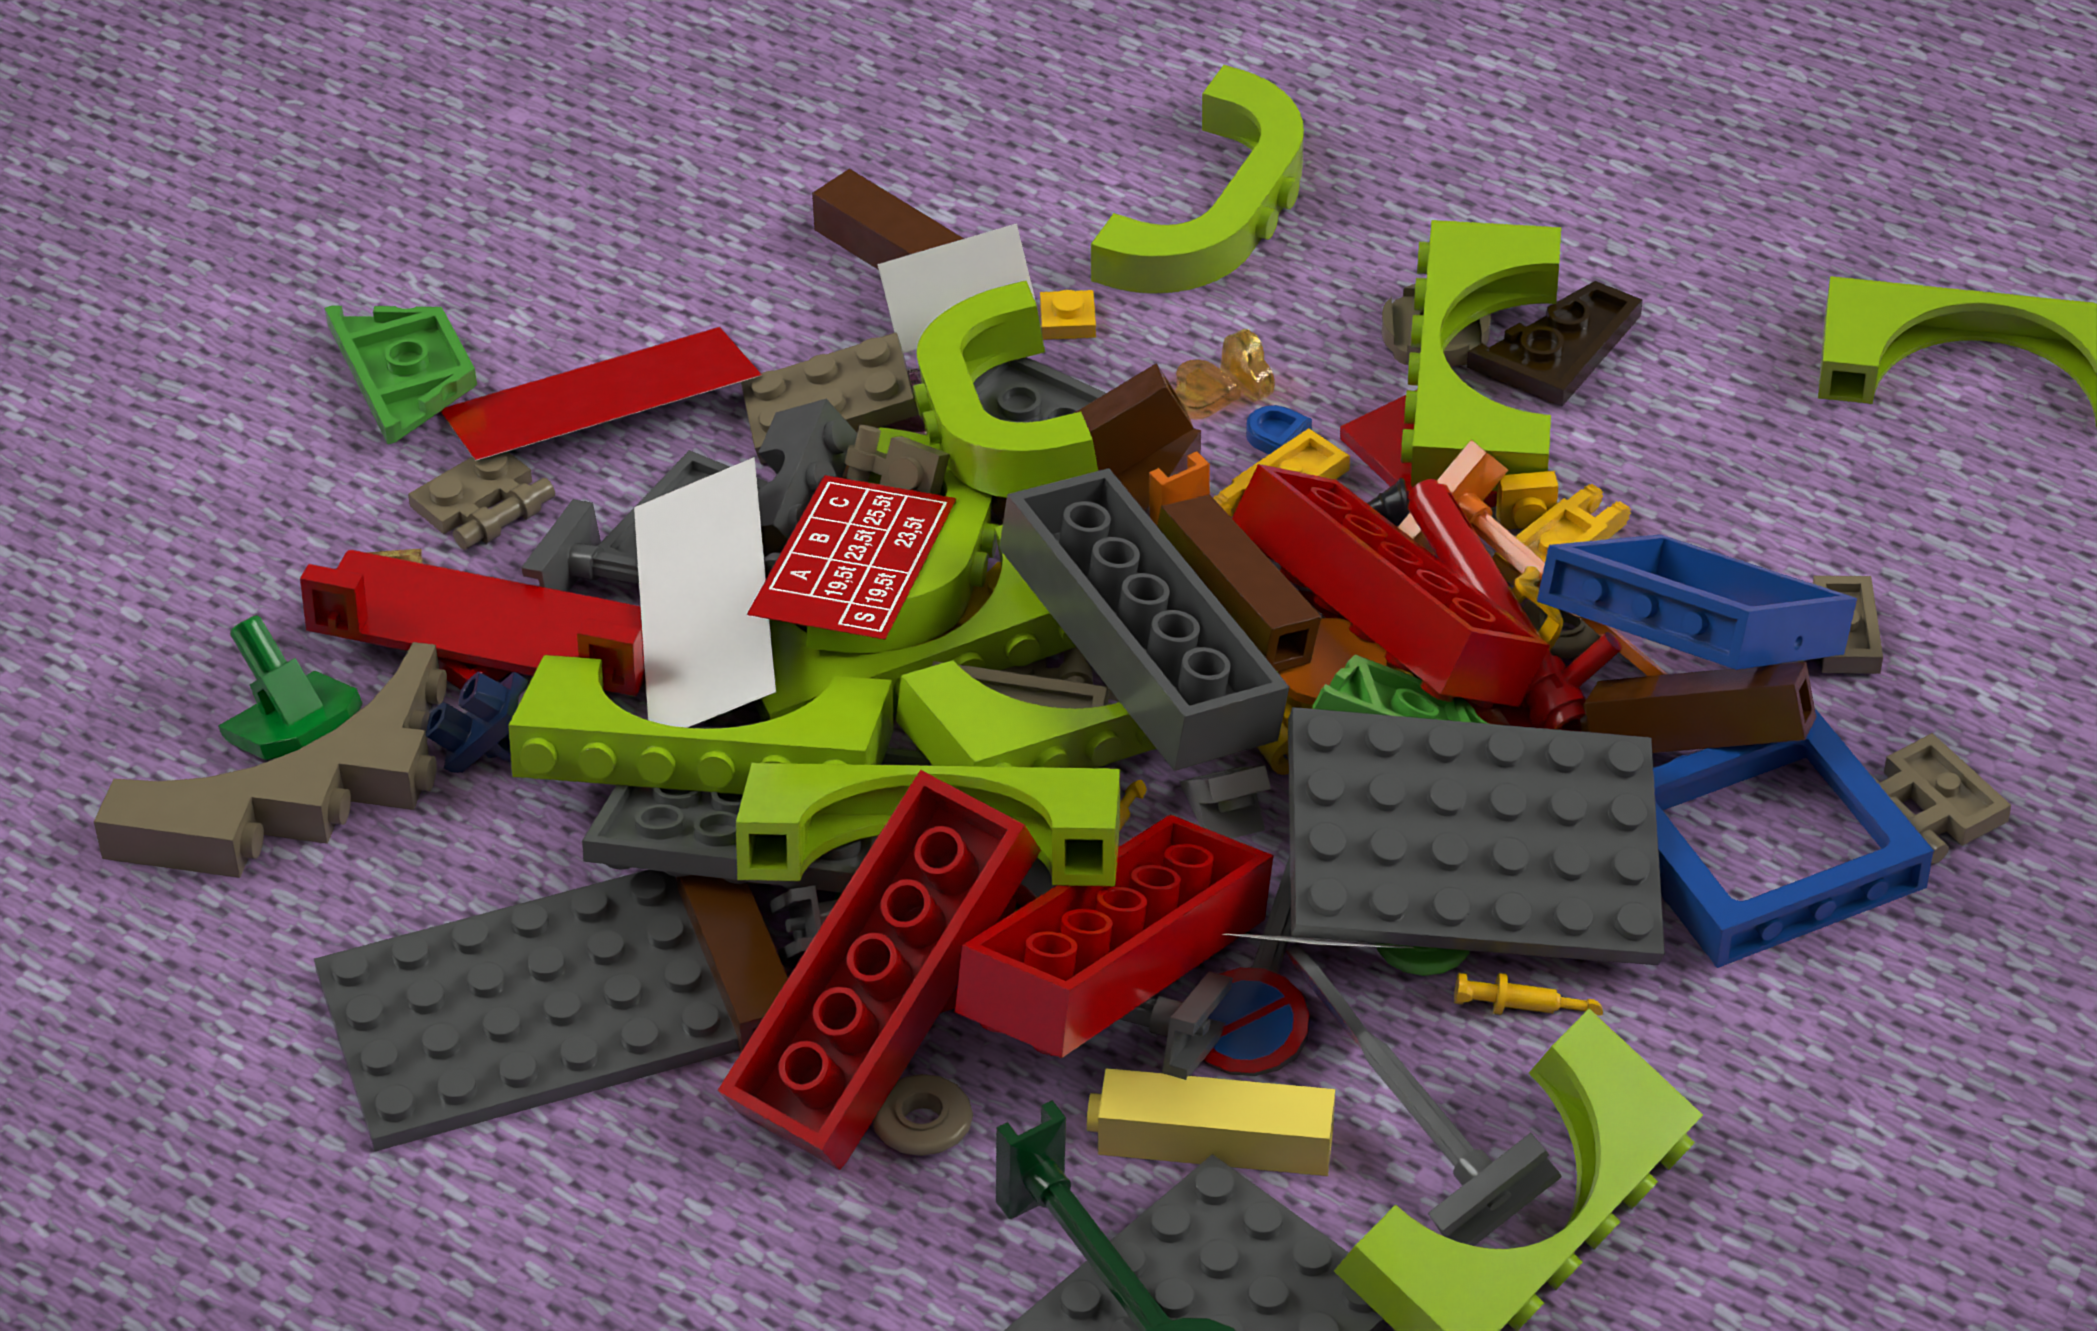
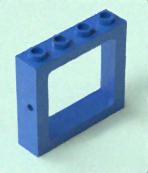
M1657 534L1549 545L1537 602L1739 670L1844 655L1857 598Z
M1816 709V719L1805 740L1707 748L1690 755L1679 756L1671 762L1653 768L1661 896L1716 968L1927 888L1934 850ZM1807 758L1881 849L1748 900L1738 901L1731 898L1663 810Z

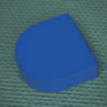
M1264 406L1253 411L1247 418L1246 437L1254 448L1266 454H1271L1306 429L1312 430V419L1283 406Z

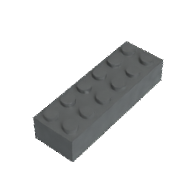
M1109 468L1007 494L999 549L1174 771L1278 741L1289 686Z

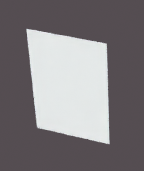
M1017 223L877 264L894 332H897L903 353L917 349L921 335L939 315L955 304L976 294L997 287L1027 281L1035 300Z
M1223 934L1316 945L1414 948L1293 936Z

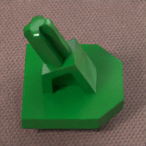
M257 615L252 616L235 625L230 630V636L256 678V681L249 685L257 703L218 725L221 735L230 744L264 760L278 758L297 751L332 732L359 712L363 703L357 688L317 671L305 675L296 658L287 662L261 617Z

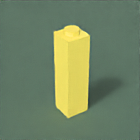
M1105 1068L1102 1093H1090L1087 1111V1131L1098 1132V1155L1201 1164L1213 1154L1228 1166L1235 1168L1328 1176L1334 1128L1335 1089L1188 1076L1184 1080L1163 1073Z

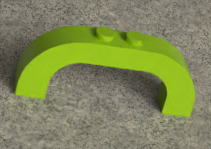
M1223 65L1202 93V131L1238 141L1251 149L1252 152L1214 205L1196 219L1179 224L1159 225L1113 213L1091 243V281L1131 292L1172 293L1195 289L1215 282L1243 264L1261 239L1269 240L1273 236L1279 213L1283 208L1291 209L1298 197L1303 169L1304 127L1301 113L1293 100L1270 81L1253 73Z
M1027 281L990 289L955 304L928 325L917 345V360L922 383L913 385V392L920 418L924 420L930 445L940 443L942 451L950 454L948 466L961 482L980 492L1007 498V494L1098 471L1093 439L1081 412L1036 422L1004 421L991 416L983 409L973 383L975 380L995 366L1012 360L1045 353L1038 309Z
M879 427L881 434L877 451L887 454L891 438L901 436L942 451L940 443L930 445L927 435ZM947 464L940 495L957 499L886 640L807 626L806 647L846 653H877L916 646L930 641L951 629L963 616L974 586H984L988 558H994L996 552L997 538L995 527L998 524L991 523L993 495L980 492L961 482L951 472ZM871 472L868 483L880 484L882 475Z

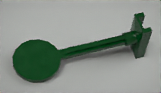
M1053 1100L1041 1105V1124L1020 1135H1017L1008 1122L996 1127V1203L1008 1219L1015 1218L1037 1206L1048 1208L1140 1331H1236L1230 1326L1208 1318H1180L1171 1320L1167 1317L1070 1190L1071 1182L1065 1175L1066 1117Z

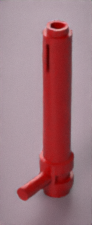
M1427 479L1415 485L1408 493L1410 501L1408 510L1438 559L1541 638L1447 485L1439 484L1435 479ZM1604 633L1567 667L1561 657L1552 656L1548 649L1521 702L1523 708L1531 709L1529 718L1535 728L1582 732L1580 718L1586 715L1582 706L1586 698L1580 687L1622 650L1620 642L1611 633Z

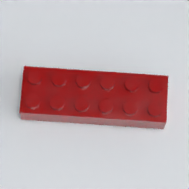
M1261 464L1257 465L1232 519L1268 559L1274 560L1282 566L1280 572L1289 581L1303 587H1308L1316 594L1314 597L1316 604L1329 612L1343 615L1351 622L1349 630L1353 634L1368 642H1376L1386 650L1384 657L1389 663L1404 671L1415 673L1423 680L1420 685L1421 688L1431 696L1446 702H1452L1454 697L1466 698L1470 702L1484 708H1492L1494 703L1520 706L1550 647L1547 642L1459 576L1339 481Z
M920 770L717 1091L739 1114L841 1170L958 985L962 945L996 924L1041 852L1027 827L1023 823Z
M1170 814L1118 847L1115 886L1057 885L963 944L955 1013L980 1023L986 1030L1004 1033L1030 1044L1036 1051L1042 1054L1063 1058L1241 937L1223 934H1245L1263 922L1266 916L1274 855Z

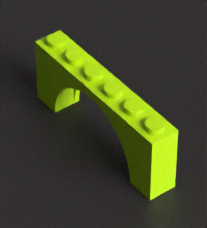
M1431 220L1430 242L1419 241L1417 274H1427V278H1416L1414 310L1424 311V315H1413L1411 348H1421V352H1410L1408 385L1418 386L1417 391L1406 390L1404 424L1415 425L1414 430L1403 429L1401 463H1412L1411 486H1415L1427 479L1438 480L1471 440L1509 470L1505 475L1548 471L1551 415L1511 408L1479 394L1457 376L1447 362L1443 351L1461 330L1488 314L1521 305L1556 304L1561 227ZM1498 484L1492 491H1498Z
M1830 276L1824 318L1818 389L1819 399L1873 404L1876 389L1883 376L1891 367L1906 356L1918 350L1947 342L1988 341L2030 351L2064 370L2078 383L2087 395L2093 408L2095 426L2097 427V303Z
M1000 525L995 527L1002 568L998 583L987 602L967 622L942 637L914 647L877 653H846L806 647L807 633L794 623L769 619L776 693L753 701L763 722L791 713L814 700L830 684L833 676L892 680L894 713L897 712L901 675L931 667L933 661L948 662L954 660L958 665L1000 671L1012 666H1025L1076 646L999 549L1003 526Z
M544 655L509 723L512 777L743 794L751 763L881 765L894 732L892 680L833 676L830 684L814 700L781 717L739 727L713 729L685 728L652 722L635 716L616 705L603 691L602 659Z
M954 660L901 675L896 722L933 766L1097 768L1156 749L1120 702L1106 706L1076 709L1027 703L1001 694L983 685L962 670Z
M751 763L736 819L737 880L800 881L807 867L823 854L846 843L879 835L919 771L922 770L1023 823L1041 849L1037 858L1049 870L1052 877V885L1115 886L1120 830V769Z
M1588 1009L1549 1048L1529 1072L1530 1076L1542 1087L1557 1108L1573 1145L1577 1171L1576 1194L1573 1208L1563 1230L1539 1243L1509 1249L1477 1247L1454 1241L1426 1228L1395 1204L1352 1248L1334 1270L1395 1331H1500L1507 1323L1514 1330L1519 1331L1544 1304L1535 1294L1541 1286L1547 1282L1557 1290L1583 1263L1574 1254L1575 1250L1584 1241L1595 1250L1621 1222L1612 1211L1622 1201L1632 1210L1658 1183L1649 1173L1658 1162L1670 1170L1695 1143L1686 1133L1703 1114L1591 1009Z

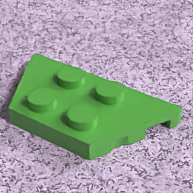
M338 305L324 308L327 325L387 444L397 442L477 386L475 368L442 307L416 306L410 309H402L396 306H374L373 316H344L342 306Z
M1354 655L1347 662L1346 666L1335 674L1330 685L1325 684L1312 706L1313 709L1488 724L1476 714L1475 709L1464 698L1454 697L1452 702L1437 699L1421 688L1420 685L1423 680L1358 655Z

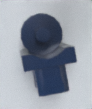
M478 671L466 681L460 691L458 706L468 711L467 713H463L445 702H442L430 713L426 737L447 749L444 769L451 773H463L484 754L488 758L498 756L503 760L511 762L509 723L519 705V694L527 688L528 680L513 672L504 681L498 683Z

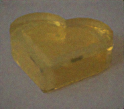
M1242 329L1225 337L1220 373L1252 402L1270 396L1274 391L1275 379L1270 366L1264 360V350L1259 338L1248 329Z
M1195 359L1186 361L1178 367L1176 371L1175 392L1184 404L1189 418L1197 420L1207 418L1241 397V384L1214 364L1206 360Z

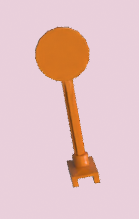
M1471 440L1437 482L1447 485L1477 535L1523 574L1526 566H1535L1538 569L1540 581L1537 587L1540 588L1545 562L1492 517L1491 508L1483 502L1509 470ZM1409 513L1398 528L1435 556L1436 554L1411 513ZM1568 613L1583 620L1600 636L1606 632L1611 633L1622 646V650L1619 653L1647 676L1667 675L1662 668L1614 628Z
M1197 451L1187 455L1188 469L1173 476L1167 477L1159 468L1149 472L1150 518L1156 526L1161 506L1210 495V464ZM1321 618L1311 663L1280 670L1278 674L1289 686V696L1298 702L1313 705L1322 687L1325 684L1330 685L1335 674L1341 668H1344L1354 655L1387 666V660L1384 657L1386 650L1376 642H1368L1353 634L1349 630L1351 622L1348 620Z

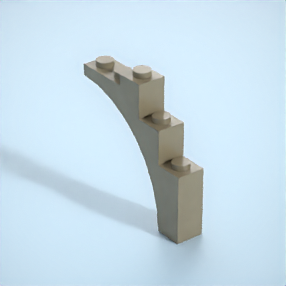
M413 642L395 675L369 704L337 729L297 751L255 767L204 778L168 781L113 778L94 819L102 859L240 878L248 858L257 859L260 855L264 835L328 844L335 825H344L346 823L351 802L414 810L421 791H431L436 778L437 762L435 756H430L428 753L426 730L432 704L440 705L443 702L447 688V674L445 670L439 669L436 645Z

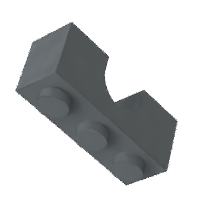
M827 399L776 412L758 452L777 474L767 485L758 489L764 557L772 553L782 552L824 475L842 478L847 466L844 462L849 445H855L857 433Z

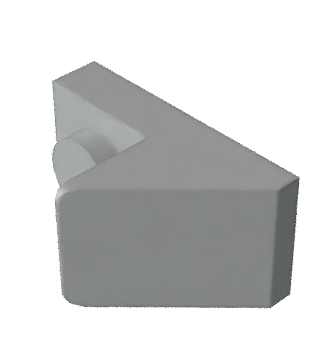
M1265 765L1235 767L1180 781L1184 794L1201 827L1229 838H1236L1265 830L1257 792L1271 789Z

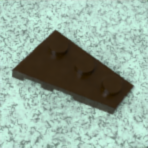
M1594 281L1557 301L1556 304L1548 306L1546 316L1534 323L1525 326L1519 322L1505 330L1504 339L1490 347L1481 343L1469 350L1467 368L1563 406L1641 317L1643 299Z

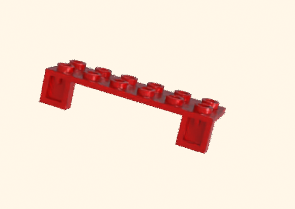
M348 550L336 569L308 564L300 577L306 631L405 651L410 649L413 642L436 645L437 657L531 676H534L544 655L602 659L603 690L637 696L645 680L641 606L356 550Z

